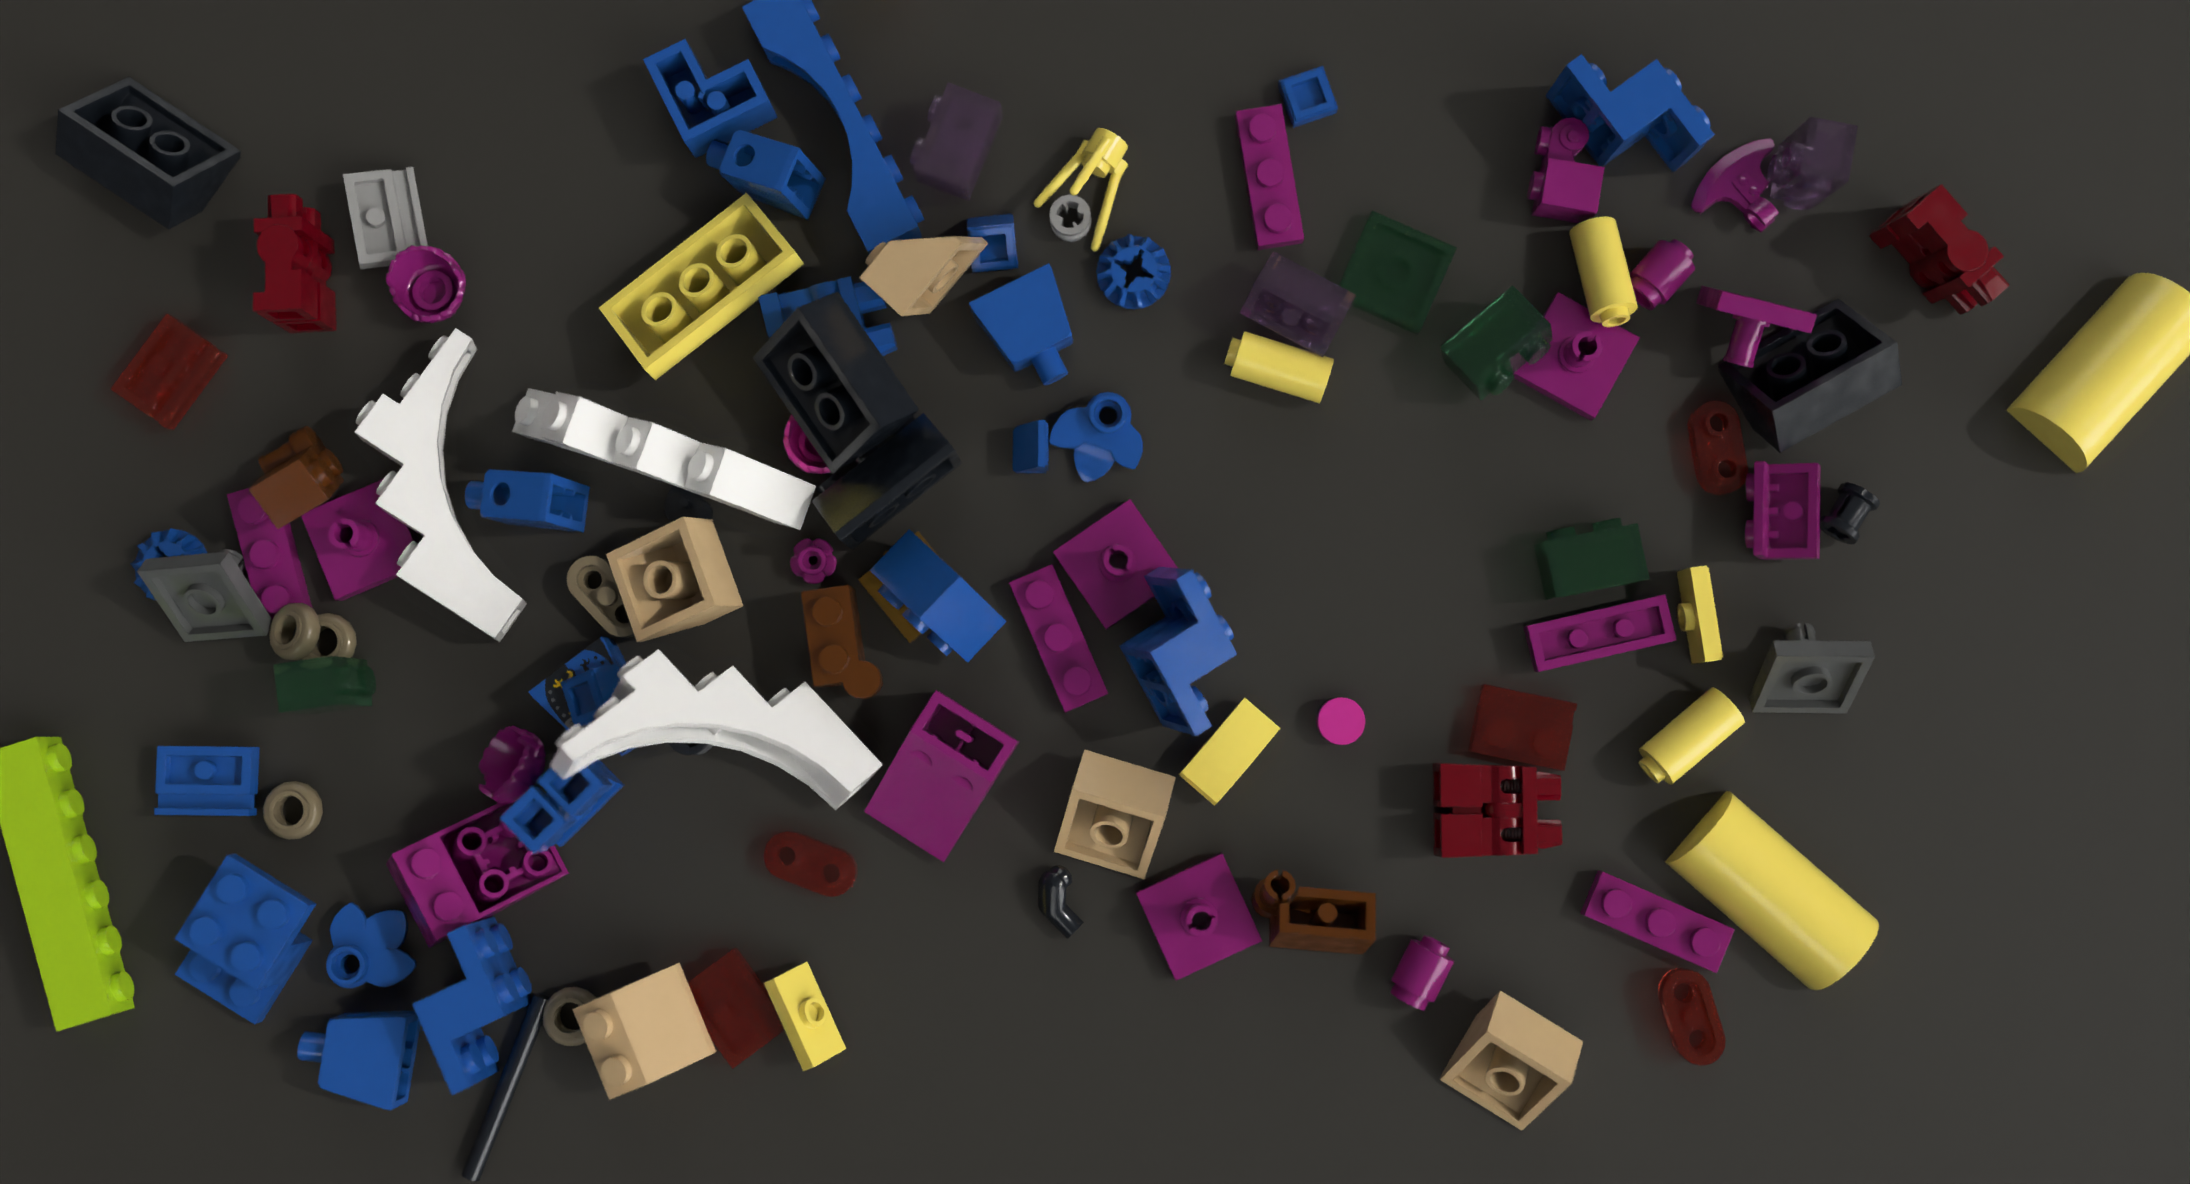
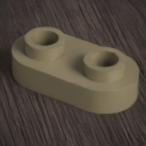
M584 556L576 560L570 566L567 573V586L571 594L609 634L622 638L634 637L630 622L623 623L619 617L624 604L609 561L597 556ZM599 572L602 577L601 585L596 589H591L588 584V578L592 573Z

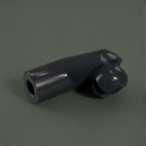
M1055 865L1049 872H1043L1038 881V908L1068 939L1084 922L1066 904V888L1072 883L1071 873L1065 867Z

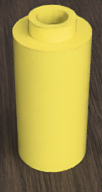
M1596 217L1585 220L1575 225L1570 230L1569 235L1590 319L1593 322L1602 323L1604 327L1622 325L1630 320V315L1637 310L1638 305L1616 220L1612 217Z
M1244 331L1241 340L1232 337L1224 364L1233 367L1230 374L1232 377L1320 404L1334 359Z
M1711 687L1639 748L1643 758L1638 763L1654 782L1659 783L1664 780L1672 785L1741 727L1745 720L1738 708L1726 695L1718 689Z

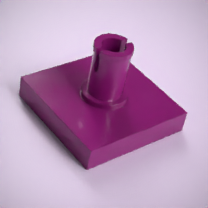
M1701 285L1696 304L1733 314L1732 318L1737 320L1723 360L1750 368L1754 366L1753 362L1764 327H1770L1771 324L1811 333L1817 314L1703 285Z
M1558 292L1550 302L1509 376L1592 421L1596 418L1640 337L1620 326L1604 327L1602 323L1591 321L1588 308Z
M382 480L315 507L301 515L335 600H346L397 578L396 574L401 568L397 565L400 555L412 541L419 544L414 530L387 514L375 504L380 497L376 494V491Z
M1131 499L1053 551V554L1105 630L1155 597L1144 577L1146 574L1158 567L1178 568Z
M1219 853L1136 891L1176 981L1262 941L1223 853Z

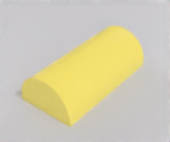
M745 193L601 305L599 309L644 370L653 379L657 380L757 302L761 295L767 294L803 266L804 263L748 193Z
M2136 273L2129 276L2006 411L2075 473L2084 471L2190 355V292L2177 283L2156 274Z
M1726 791L1665 861L1811 990L1824 989L1845 976L1862 959L1877 936L1879 922L1730 791Z

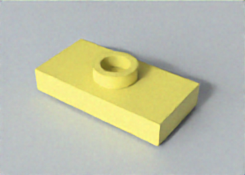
M1705 565L1677 571L1682 601L1677 606V618L1681 630L1687 632L1691 663L1722 660L1723 653L1709 568Z
M808 962L802 963L764 982L803 1071L814 1068L846 1049Z

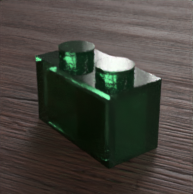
M1512 285L1440 347L1444 363L1481 401L1490 393L1492 395L1501 393L1513 381L1514 372L1526 362L1530 365L1536 363L1548 352L1551 347L1550 342L1553 340L1551 324Z
M1614 518L1593 523L1594 532L1576 535L1575 527L1546 532L1548 540L1534 546L1545 600L1634 584L1650 579L1638 523L1622 526L1621 518Z
M326 656L273 664L279 713L321 714L373 706L371 695L376 691V679L371 667H368L367 660Z

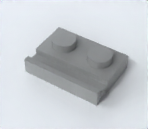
M406 167V170L399 171L386 169L343 174L360 269L389 266L391 261L395 259L396 253L405 250L409 246H428L413 167Z

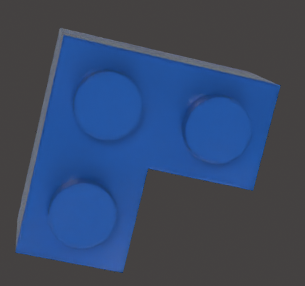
M686 39L643 59L684 143L695 158L707 153L710 144L715 139L729 142L737 130L750 132L778 118L749 59L708 79Z
M910 529L870 570L883 583L877 591L897 610L905 604L908 609L902 616L921 634H924L930 628L932 631L927 638L946 656L954 650L968 663L1007 622Z

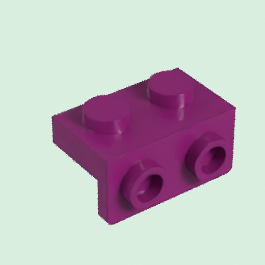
M1766 461L1754 462V473H1748L1746 476L1747 501H1754V520L1746 521L1745 542L1747 548H1753V555L1760 560L1820 559L1821 465L1819 463L1768 464Z

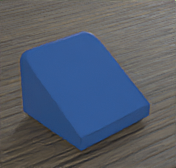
M1013 214L967 219L968 237H982L988 242V245L971 264L972 273L1018 268Z
M1036 420L1014 428V472L1046 473V471H1049V426L1046 420Z
M613 664L593 668L560 682L574 726L577 724L584 726L595 721L596 719L593 716L596 711L612 698L611 695L620 681V678L617 676L620 670L618 665Z

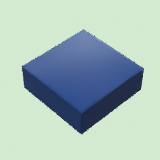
M1323 66L1279 80L1278 88L1293 128L1337 113L1338 106Z

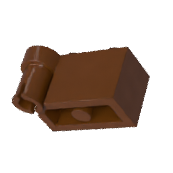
M304 426L290 434L288 442L267 455L258 458L265 474L249 488V491L276 528L280 529L327 501L344 482L340 475L343 473V468L333 452L325 448L319 436L309 426Z
M850 585L802 591L801 596L814 687L826 688L844 685L849 695L858 699H868L876 695L883 686V677L875 664L865 661L856 589Z
M1278 870L1270 872L1253 890L1251 897L1253 908L1262 917L1269 918V947L1363 955L1376 941V893L1301 886L1295 892V880L1290 873L1284 870L1280 876L1278 875Z

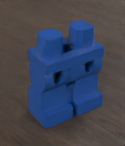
M851 276L837 279V281L823 282L802 290L779 295L777 292L759 297L769 338L799 306L838 292L882 356L898 350L890 322L867 328L863 316L865 313L887 308L886 302L865 282L854 284Z
M601 760L591 763L565 780L550 768L537 781L547 793L544 794L538 786H532L499 819L533 854L547 851L555 844L559 847L564 846L624 784Z

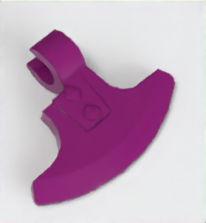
M1771 138L1753 141L1740 146L1720 159L1706 173L1698 186L1691 204L1692 210L1702 213L1715 202L1727 201L1744 213L1745 219L1755 230L1759 232L1765 230L1775 221L1774 217L1779 214L1776 207L1769 200L1759 196L1770 183L1761 173L1760 164L1773 151L1775 147L1774 141Z

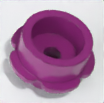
M806 538L795 545L793 549L795 554L790 559V566L796 576L803 577L806 583L817 584L823 582L825 576L833 574L836 569L837 559L832 554L833 547L829 542L821 538H817L814 541ZM816 556L818 559L817 564L811 565L809 558Z

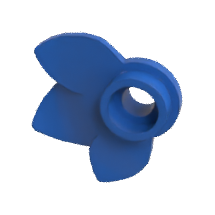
M1104 392L1094 396L1086 407L1066 410L1054 424L1049 440L1050 444L1055 447L1074 449L1077 472L1082 481L1086 483L1104 476L1111 469L1114 462L1128 469H1136L1143 452L1142 437L1130 424V406L1122 396L1113 392ZM1108 408L1114 410L1117 414L1116 421L1112 424L1102 423L1099 419V414L1102 410Z
M350 902L335 915L330 926V935L334 946L328 954L326 969L330 979L340 987L355 988L366 982L379 987H388L407 978L416 968L417 962L409 954L399 949L404 943L408 931L406 913L401 910H385L366 918L364 912L355 903ZM350 955L356 956L359 960V968L356 972L350 971L347 967L346 962Z

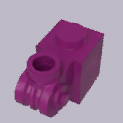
M1565 118L1560 120L1554 127L1541 126L1539 128L1535 143V154L1543 155L1541 169L1539 172L1533 171L1527 192V199L1534 200L1533 216L1581 223L1593 218L1598 212L1605 167L1578 163L1574 160V157L1577 156L1589 139L1588 128L1579 119Z

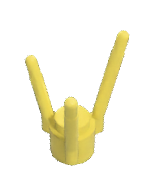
M1097 128L1090 140L1082 142L1076 154L1034 200V206L1037 208L1041 207L1081 163L1083 169L1069 190L1073 196L1079 193L1091 174L1105 178L1109 172L1111 176L1091 243V250L1094 252L1100 248L1120 179L1128 166V163L1122 159L1128 149L1126 142L1107 129Z

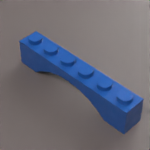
M754 0L742 6L770 63L794 73L813 86L831 105L843 123L848 136L852 158V188L847 212L867 252L870 254L882 242L887 244L893 240L921 239L922 235L917 224L924 221V217L912 195L903 198L896 183L904 179L892 155L882 157L876 142L883 138L872 116L868 114L862 117L858 111L855 102L862 98L850 74L843 77L840 76L834 62L840 60L841 57L829 33L820 37L813 24L820 17L812 0Z

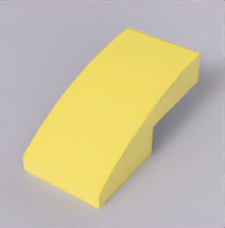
M1244 697L1179 773V776L1215 806L1280 730V727Z

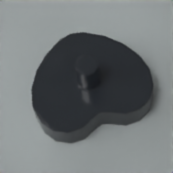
M674 485L672 486L667 495L664 509L665 516L673 522L681 517L712 518L713 509L701 495Z

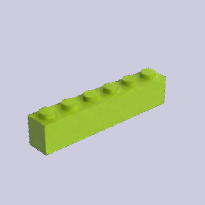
M34 737L0 748V826L57 1032L135 1008L132 998L134 996V983L131 976L125 972L120 954L122 948L121 936L112 925L107 907L109 904V892L106 885L99 878L95 863L97 857L96 845L91 836L87 834L82 816L85 809L84 801L81 794L74 787L70 772L72 767L71 754L62 743L61 737Z

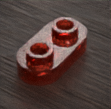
M1709 401L1696 408L1688 420V433L1698 483L1705 491L1713 495H1726L1738 490L1745 483L1748 474L1739 416L1732 406L1722 401ZM1712 416L1719 417L1722 420L1723 428L1721 432L1713 430L1710 426ZM1720 462H1725L1730 466L1731 475L1729 478L1720 475L1718 471Z
M786 831L775 835L769 840L764 850V862L771 874L824 896L834 897L847 892L857 879V864L851 854L799 832ZM783 847H790L795 852V860L791 865L784 864L780 860L779 855ZM827 864H834L839 868L840 876L837 881L831 882L824 877L823 871Z
M1687 968L1670 970L1660 980L1658 997L1676 1052L1690 1063L1709 1065L1720 1058L1726 1044L1725 1034L1710 986L1701 974ZM1685 983L1689 990L1688 995L1683 1000H1677L1675 989L1678 985ZM1695 1030H1700L1703 1035L1702 1042L1698 1046H1691L1689 1042L1690 1034Z

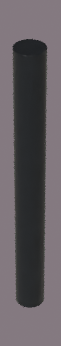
M534 993L461 1173L462 1177L468 1180L479 1181L543 1024L542 1013L546 1002L549 1000L548 996Z

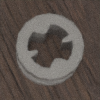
M1070 194L1061 196L1054 201L1050 208L1049 218L1055 235L1064 241L1070 242L1080 240L1086 236L1091 227V212L1086 201L1077 195L1073 196ZM1068 208L1077 209L1078 218L1082 220L1079 225L1073 222L1072 228L1064 227L1063 218L1059 216L1063 210L1068 214Z

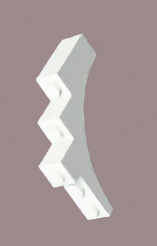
M455 328L449 337L443 335L433 345L428 355L431 362L421 375L418 373L413 374L405 383L400 393V396L403 397L400 404L385 394H382L377 402L369 401L357 416L356 424L359 426L355 433L363 442L402 466L398 473L392 470L382 480L376 491V494L380 497L375 504L384 512L423 536L419 544L412 541L404 549L397 561V565L401 568L396 575L500 642L527 603L497 579L474 553L457 522L446 486L443 448L447 415L459 379L477 351L472 338Z
M528 388L525 397L519 401L515 410L516 422L512 430L514 433L640 473L773 523L801 530L816 485L729 449L696 441L653 422L625 416L579 396L557 391L555 394Z
M658 649L644 660L640 656L634 657L619 670L617 676L620 678V681L611 695L612 698L596 711L593 716L596 719L584 729L577 724L558 739L556 745L559 749L550 766L565 780L597 760L630 748L667 742L705 743L742 751L780 767L807 784L831 807L837 810L866 785L883 764L806 682L802 683L792 692L785 687L766 702L734 666H731L720 676H717L714 672L709 673L693 687Z

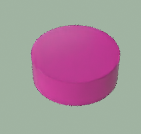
M1342 697L1334 698L1324 703L1319 709L1316 719L1317 728L1321 736L1332 744H1350L1356 741L1363 733L1365 715L1362 708L1355 701Z

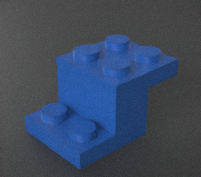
M1581 54L1565 66L1546 94V97L1563 119L1576 118L1587 126L1589 139L1584 147L1601 167L1605 166L1643 137H1646L1669 169L1675 172L1686 164L1715 135L1710 129L1711 124L1706 113L1700 107L1693 106L1681 91L1682 86L1676 74L1669 68H1664L1657 59L1610 92L1602 70L1594 63L1589 64Z
M1158 567L1144 577L1165 618L1122 643L1119 647L1162 726L1197 736L1212 726L1204 713L1208 711L1205 698L1195 686L1190 687L1189 684L1237 655L1231 643L1234 635L1227 621L1221 615H1216L1208 600L1211 597L1210 588L1199 573H1194L1191 569Z
M228 854L174 938L190 949L175 975L251 1023L257 1024L262 1022L313 941L299 931L313 911L316 903L239 855Z
M495 917L470 923L447 933L467 979L412 1004L452 1095L500 1071L496 1063L499 1061L497 1047L490 1036H484L481 1027L517 1011L531 1002L529 994L532 992V986L529 977L523 968H517L510 953V950L513 948L511 936L502 923H497Z

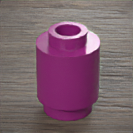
M1672 239L1670 242L1659 240L1629 273L1636 301L1639 305L1648 310H1654L1658 304L1664 305L1695 271V266L1692 262L1694 255L1685 244L1675 239Z
M1425 934L1421 941L1411 938L1391 978L1394 985L1390 993L1408 1005L1424 1011L1429 1001L1435 1002L1455 962L1447 955L1450 947Z

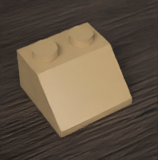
M960 236L893 240L887 244L882 242L866 258L865 263L868 265V268L859 278L900 316L930 314L988 245V242L982 237Z
M681 517L606 554L637 642L700 626L743 607L720 539L711 519Z
M1084 749L1054 852L1145 879L1166 817L1176 777Z
M680 963L572 1009L609 1100L654 1082L716 1052Z
M1500 990L1476 1015L1442 1072L1440 1080L1522 1131L1572 1084L1583 1041Z

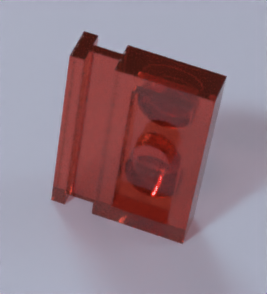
M166 314L112 386L111 390L146 415L154 418L164 428L174 430L229 355L215 347L210 341L176 317Z
M1486 684L1481 685V694L1476 708L1468 752L1565 771L1573 730L1574 711L1577 709V703Z
M737 948L729 951L688 982L711 1040L732 1069L784 1031V1027L767 989Z

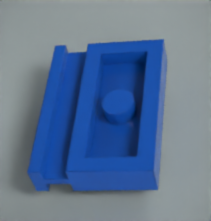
M157 746L155 794H158V808H154V815H257V808H254L255 794H258L260 747Z

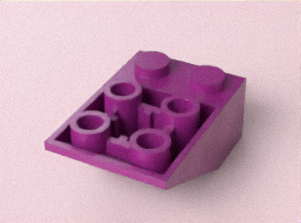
M935 690L908 733L864 812L937 859L945 862L1020 741L941 691Z
M515 802L497 803L391 854L386 866L429 948L449 939L447 933L464 925L487 919L569 874L555 845L551 846L547 851L533 854L499 819Z

